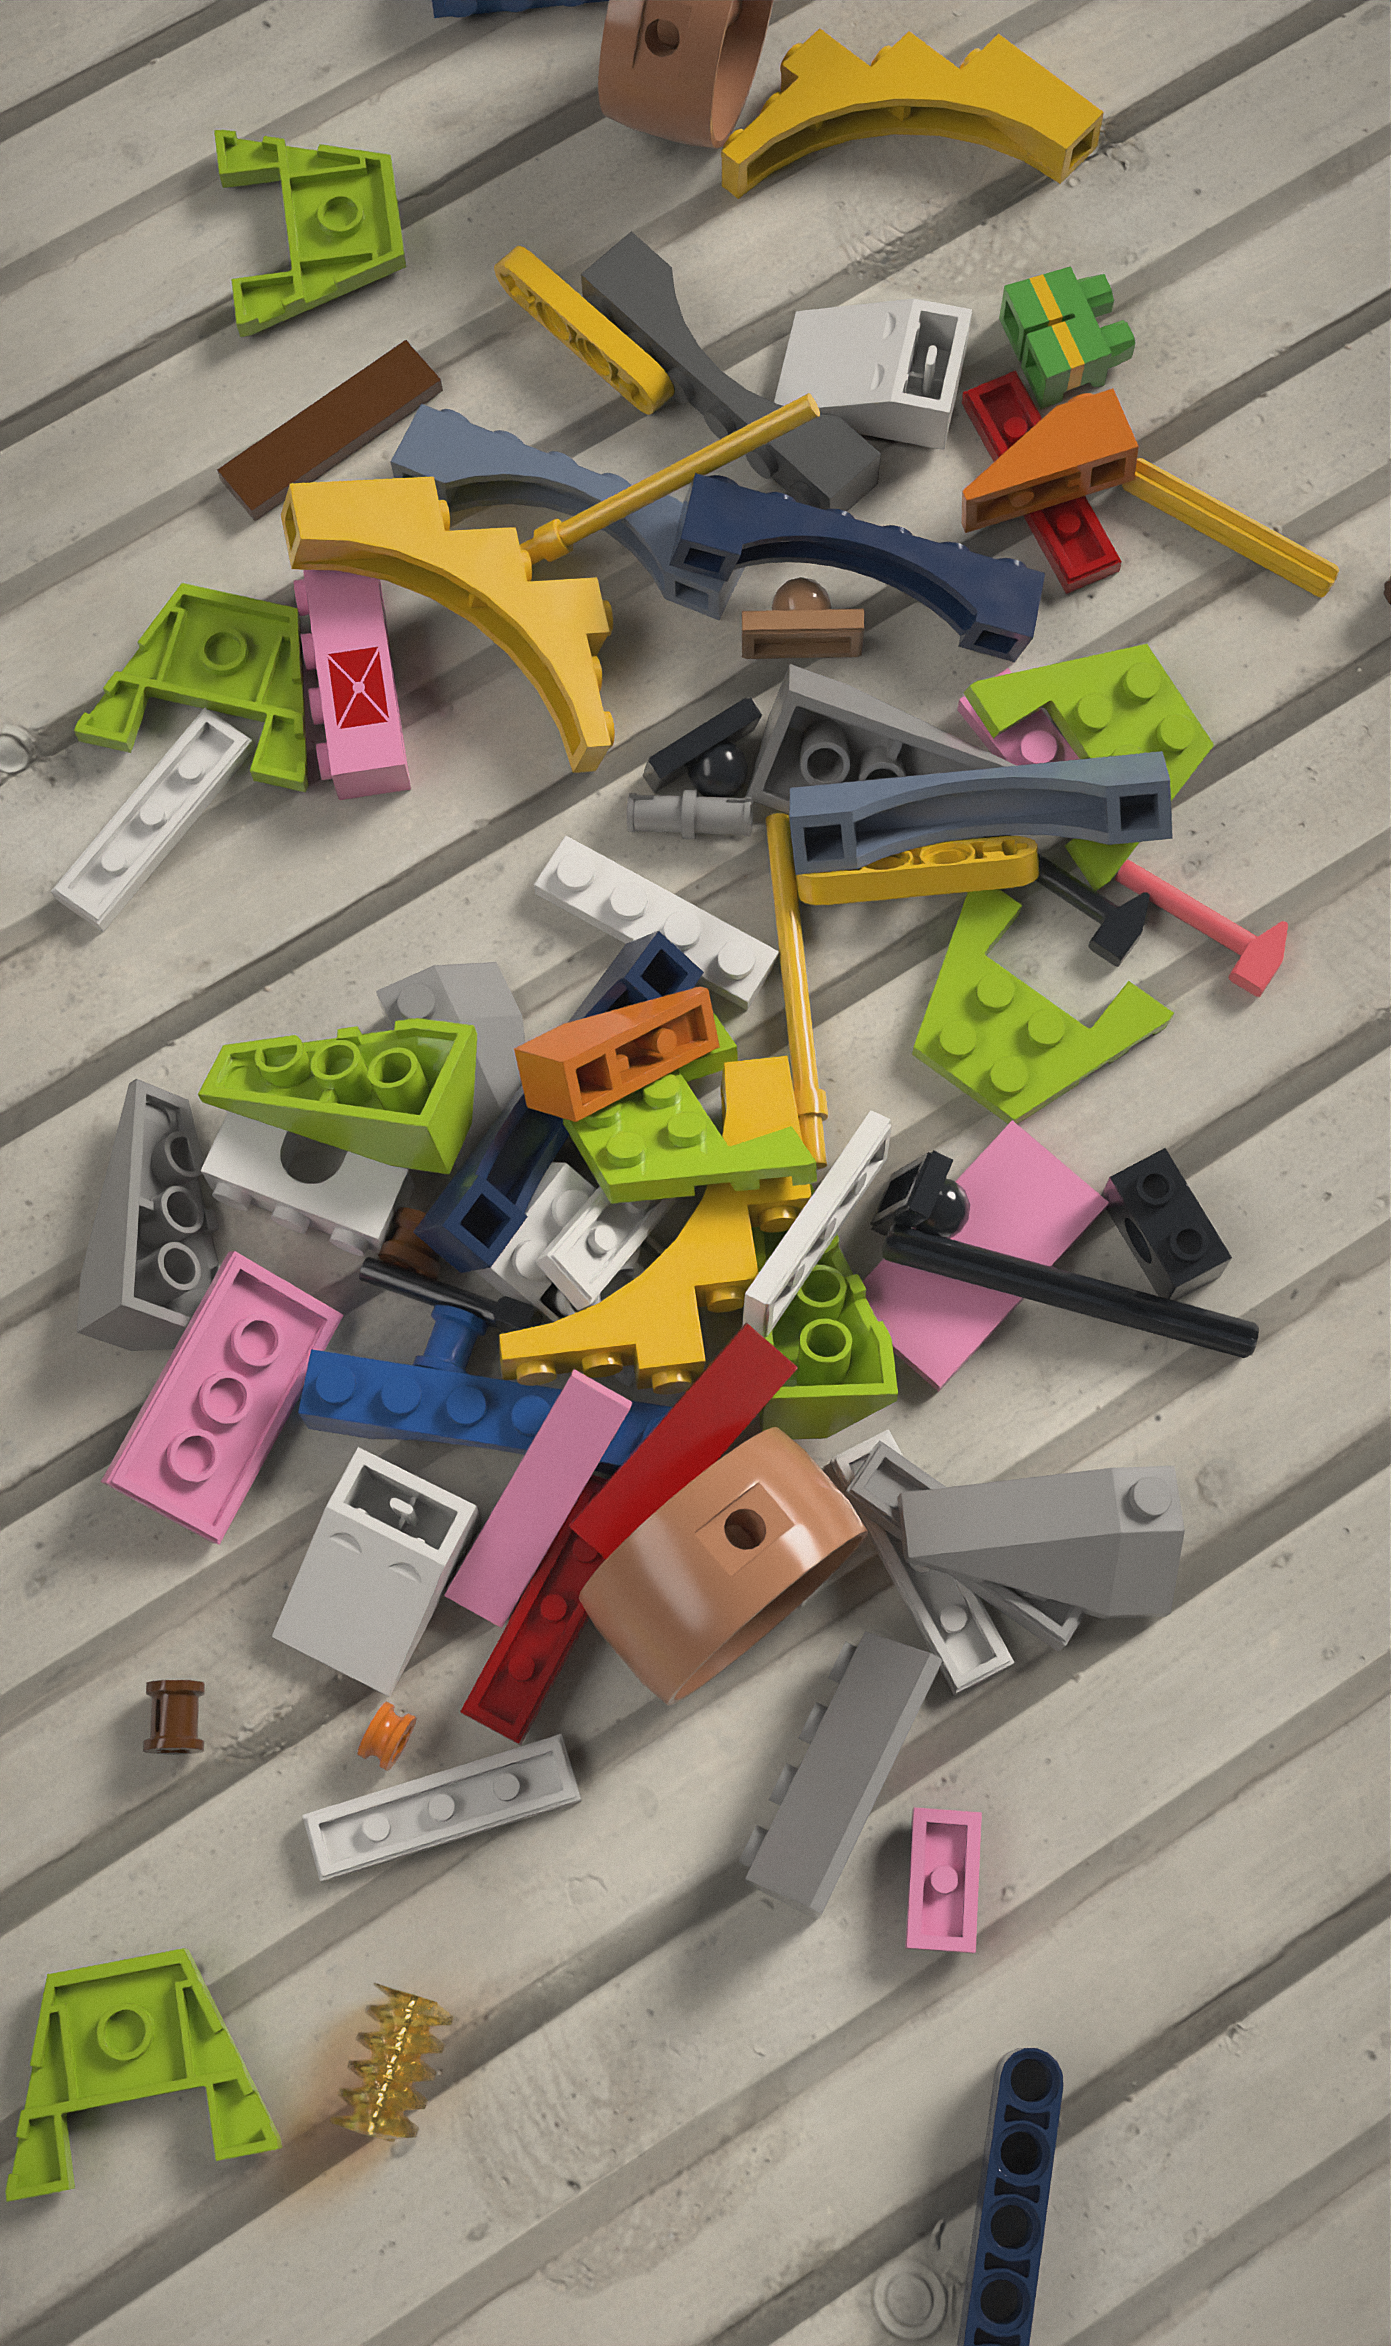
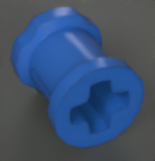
M435 1305L431 1313L435 1324L423 1355L415 1357L412 1365L468 1374L465 1370L478 1336L486 1334L488 1325L485 1320L465 1310L448 1305Z

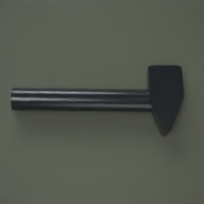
M984 836L983 838L999 837V836ZM1038 853L1039 876L1035 881L1101 924L1089 941L1088 947L1112 965L1119 967L1140 939L1149 903V894L1144 892L1121 906H1117Z
M367 1257L360 1269L359 1279L363 1282L431 1306L448 1305L465 1310L485 1320L488 1326L499 1329L503 1333L541 1326L544 1319L542 1314L532 1305L504 1296L495 1301L372 1257Z

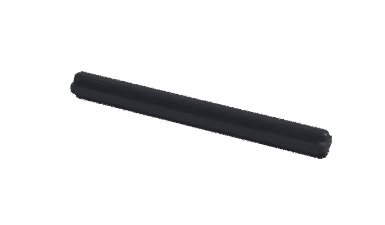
M898 1224L892 1225L889 1228L884 1239L882 1257L890 1262L1241 1358L1252 1355L1257 1345L1259 1326L1254 1322Z

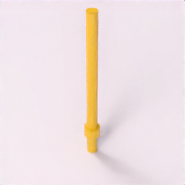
M808 393L563 522L556 518L534 530L533 538L519 544L520 549L528 551L531 566L543 559L553 562L572 552L574 543L690 484L695 473L705 476L819 417L820 412L817 403L812 395Z
M776 813L767 816L765 822L794 1097L802 1142L815 1159L817 1170L827 1167L823 1121L828 1118L826 1092L819 1089L790 819L787 814Z

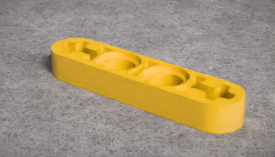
M518 245L494 265L495 275L506 293L641 412L648 415L653 414L674 395L673 384L665 370L532 252Z
M999 836L936 843L882 858L859 869L796 875L798 897L807 904L834 905L1025 886L1034 882L1039 876L1038 844L1035 840L1024 836Z

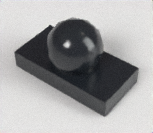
M745 697L649 757L642 776L654 793L688 772L693 787L704 797L729 798L736 795L743 788L748 777V764L743 752L733 743L755 730L762 717L761 712L751 697L749 699Z
M932 1150L892 1173L870 1223L872 1225L871 1230L886 1236L889 1228L892 1225L898 1224L949 1239L960 1233L969 1220L970 1202L965 1190L954 1180L946 1178L953 1159Z

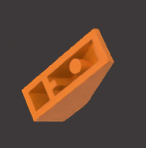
M1114 388L1096 394H1080L1071 398L1066 403L1056 406L962 491L961 524L965 533L1135 480L1139 446Z
M696 987L562 1024L514 1048L527 1107L577 1122L720 1046L709 989Z

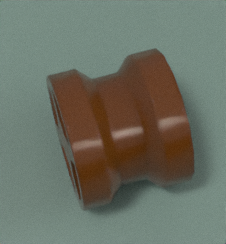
M408 1207L398 1208L393 1219L396 1230L392 1239L382 1244L378 1253L379 1258L386 1263L437 1280L442 1270L439 1262L440 1255L413 1233L427 1213Z

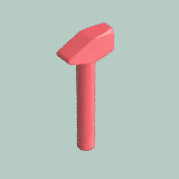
M1127 859L1114 880L1138 895L1144 892L1148 893L1150 902L1240 955L1241 957L1228 978L1231 982L1252 995L1261 997L1283 961L1288 929L1287 922L1281 921L1257 937Z

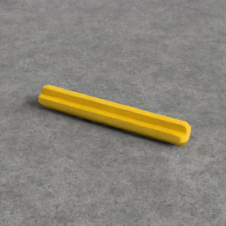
M1137 458L1135 480L1122 484L1125 491L1317 597H1324L1338 577L1339 568L1334 563L1143 458Z

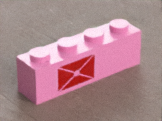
M303 570L304 579L294 580V591L299 616L309 615L312 633L301 634V642L306 669H317L319 687L310 688L308 692L314 725L324 724L327 742L316 744L321 779H333L339 800L411 790L381 580L342 571Z

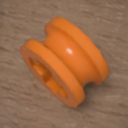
M387 1701L379 1708L368 1726L358 1748L357 1755L364 1759H367L369 1756H376L380 1760L379 1767L389 1771L405 1748L417 1718L409 1713L404 1717L397 1716L394 1712L395 1706Z

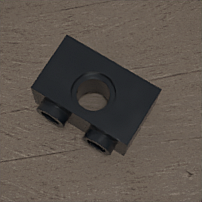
M1166 1148L1109 1177L1101 1194L1109 1202L1106 1210L1158 1296L1177 1301L1220 1278L1231 1261L1232 1256Z

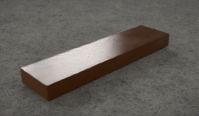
M404 340L217 469L220 481L252 519L256 521L285 501L289 484L311 483L419 408L421 404H425L442 392L441 379L410 343Z

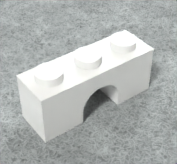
M229 1111L227 1112L201 1169L210 1188L214 1190L212 1196L215 1199L242 1211H247L250 1204L273 1212L270 1218L274 1222L298 1233H306L308 1227L331 1235L329 1241L333 1245L358 1256H365L367 1249L379 1253L382 1244L392 1239L396 1230L393 1219L397 1209L407 1207L415 1189L408 1169L390 1166L348 1151L340 1169L331 1178L316 1184L302 1183L289 1176L290 1164L299 1145L295 1133Z

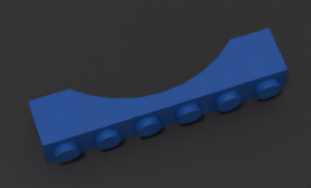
M311 1349L298 1414L308 1429L367 1439H398L458 1444L525 1455L562 1389L538 1385L526 1386L513 1381ZM630 1400L632 1405L594 1471L612 1476L672 1407Z

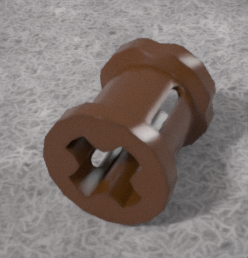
M157 1680L146 1682V1695L151 1697L150 1738L143 1741V1752L164 1755L204 1752V1740L198 1738L199 1697L205 1694L204 1682L194 1680Z

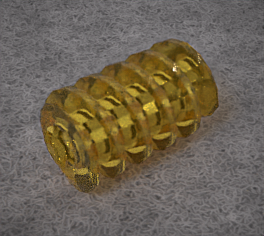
M373 1983L377 1989L389 1997V2001L383 2004L366 2005L364 2012L381 2026L379 2031L358 2032L356 2041L372 2054L370 2059L349 2060L347 2068L359 2077L363 2083L361 2087L340 2088L338 2096L349 2104L354 2111L352 2115L331 2116L329 2122L364 2135L395 2142L396 2139L416 2138L420 2128L404 2115V2111L422 2110L427 2107L429 2100L412 2086L415 2082L435 2080L437 2072L424 2062L421 2057L424 2054L444 2052L446 2044L431 2033L430 2028L449 2026L453 2023L454 2016L436 2001L382 1984Z

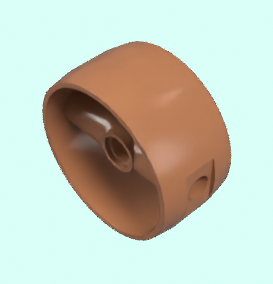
M609 0L602 36L598 75L599 102L604 116L632 130L681 144L708 148L722 147L732 134L748 98L764 46L774 0Z
M773 1427L753 1436L723 1456L652 1514L595 1571L581 1590L579 1600L596 1629L639 1681L666 1705L671 1706L713 1679L790 1615L857 1550L867 1537L868 1531L849 1500L809 1454L778 1427Z

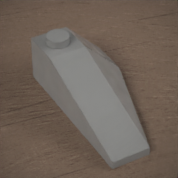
M789 664L767 720L746 797H752L753 802L789 814L790 788L1016 765L848 684Z
M497 962L433 965L376 991L384 1018L390 1030L395 1029V1021L412 1018L475 1026L478 1035L473 1119L470 1130L454 1163L457 1172L522 1085L514 1048L525 1043L523 1018Z
M139 1079L133 1080L128 1085L81 1272L77 1333L130 1351L175 1349L221 1266L218 1263L212 1233L219 1230L215 1209L205 1208L198 1178L202 1173L201 1169L204 1162L189 1100Z
M1174 1466L1105 1468L903 1492L897 1496L905 1562L978 1583L987 1580L1025 1591L1024 1596L1043 1602L1052 1599L1083 1608L1082 1613L1101 1619L1166 1617L1171 1614L1185 1532Z

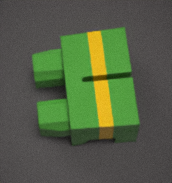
M1070 266L1004 286L999 320L1018 361H1022L1021 368L1040 409L1062 402L1064 392L1090 382L1093 387L1105 385L1108 369L1131 359L1133 356L1136 342L1127 322L1122 320L1100 328L1095 317L1112 312L1113 293L1105 274L1077 280Z

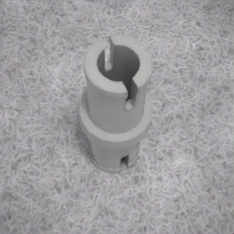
M684 790L683 796L637 795L636 793H629L627 802L628 832L682 833L683 839H696L697 833L734 834L751 837L753 823L752 797H698V791Z

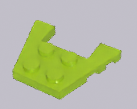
M214 130L219 176L223 188L281 181L292 269L287 272L231 279L236 324L240 337L255 334L406 268L391 155L319 144L317 150L286 146L285 139L264 136L262 142L238 139L236 131Z
M181 583L138 640L139 649L121 672H114L103 687L105 694L91 713L84 712L76 723L74 732L78 741L131 753L150 697L203 709L206 708L220 713L265 722L250 768L253 781L306 793L309 784L301 619L298 609Z
M1148 644L978 680L969 685L963 692L993 739L1040 709L1045 708L1080 759L1163 751L1170 778L1171 801L1214 746V743ZM1074 838L1065 845V848L1093 890L1097 891L1111 881L1140 842L1108 845Z
M1000 889L973 891L967 893L914 1043L912 1055L1007 1124L1012 1120L1019 1124L1076 1087L1079 1081L1107 1063L1110 1065L1127 1054L1131 1047L1151 1034L1154 1036L1164 1030L1171 1022L1174 1012L1128 981L1092 1028H1087L987 956L1018 918L1022 905Z
M715 1014L713 1015L720 1047L577 1122L563 1118L566 1130L611 1204L695 1196L694 1186L730 1182L735 1191L760 1189L759 1179L792 1176L793 1186L806 1185L817 1181L816 1161L792 1126L728 1146L690 1089L687 1082L723 1071L725 1062L738 1061L737 1045Z
M176 1949L47 1974L30 2060V2066H32L25 2107L20 2112L16 2137L19 2139L12 2173L8 2174L5 2190L6 2202L75 2189L67 2114L89 2108L204 2086L207 2092L216 2161L282 2148L281 2137L189 1949Z

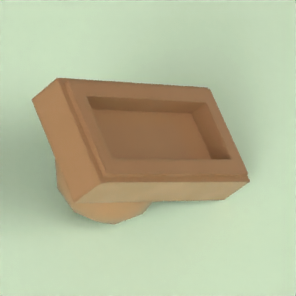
M804 577L788 580L777 590L773 597L772 610L742 611V658L778 659L862 656L864 609H831L829 596L825 588L817 581Z

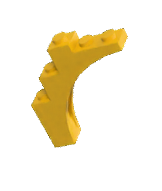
M819 28L803 44L796 43L784 56L780 65L781 92L774 93L762 107L760 115L744 130L740 128L734 131L724 143L721 150L722 187L739 199L771 173L809 153L850 140L894 134L941 136L983 145L1024 161L1061 184L1097 148L1104 112L999 33L982 50L979 48L972 50L964 59L960 68L910 31L893 47L887 45L882 48L869 66Z
M434 477L289 484L281 512V519L291 569L342 571L386 580L427 596L468 620L504 650L536 688L559 729L572 772L580 773L597 770L608 749L613 746L615 738L612 715L609 711H603L599 693L602 687V668L597 657L604 641L612 633L613 613L609 601L602 600L597 577L531 581V559L527 550L520 549L516 527L450 531L449 508L445 500H438Z
M788 1056L725 1062L721 1079L720 1097L722 1137L726 1144L733 1146L790 1126L793 1127L802 1140ZM792 1176L759 1179L760 1189L735 1191L730 1182L707 1185L701 1202L676 1240L640 1276L598 1304L553 1323L499 1334L502 1379H517V1382L521 1385L534 1386L552 1382L557 1378V1374L572 1373L574 1369L578 1372L583 1371L587 1377L600 1378L621 1372L623 1366L633 1365L637 1390L653 1388L654 1393L661 1395L687 1391L704 1371L706 1362L697 1307L707 1306V1310L710 1312L722 1313L734 1311L744 1306L745 1293L759 1274L751 1227H760V1230L771 1233L789 1230L812 1197L810 1184L793 1186Z

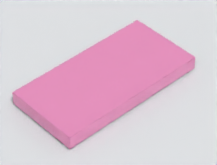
M1012 1120L955 1181L967 1194L970 1202L969 1220L961 1232L950 1239L1053 1267L1104 1212L1109 1202ZM885 1259L862 1281L866 1288V1299L878 1322L883 1321L892 1338L893 1352L938 1392L1024 1299L890 1262Z
M236 1251L228 1252L101 1482L213 1544L220 1545L303 1391L311 1349L325 1351L344 1315Z

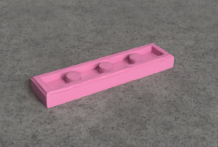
M573 1370L444 1594L445 1597L500 1628L503 1627L632 1405L630 1400L577 1370Z

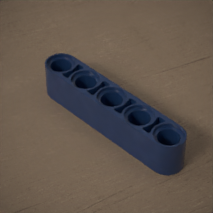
M1017 2048L1006 2053L998 2062L994 2074L957 2346L1030 2345L1064 2086L1063 2073L1058 2062L1048 2052L1038 2048ZM1025 2059L1036 2061L1046 2074L1044 2092L1032 2101L1020 2099L1011 2087L1013 2068ZM1023 2131L1034 2140L1037 2156L1034 2164L1028 2170L1022 2173H1012L1002 2162L1001 2147L1008 2135ZM1006 2205L1018 2206L1024 2212L1027 2219V2229L1024 2237L1012 2246L998 2244L991 2234L990 2223L993 2215L999 2208ZM995 2280L1011 2282L1017 2292L1015 2310L1008 2317L1001 2320H993L986 2317L980 2304L983 2289L988 2283Z

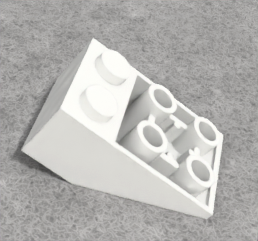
M913 298L796 311L774 403L785 406L810 393L817 403L820 414L839 416L858 434L944 450L967 350L972 309Z
M552 1162L525 1211L528 1217L493 1266L491 1268L475 1270V1272L503 1296L532 1305L544 1317L542 1325L598 1304L640 1276L665 1249L648 1235L592 1304L577 1310L539 1268L535 1261L597 1189L567 1163ZM633 1365L623 1366L621 1372L612 1376L629 1386L635 1379Z
M358 1447L324 1510L272 1637L390 1697L482 1522L477 1506Z

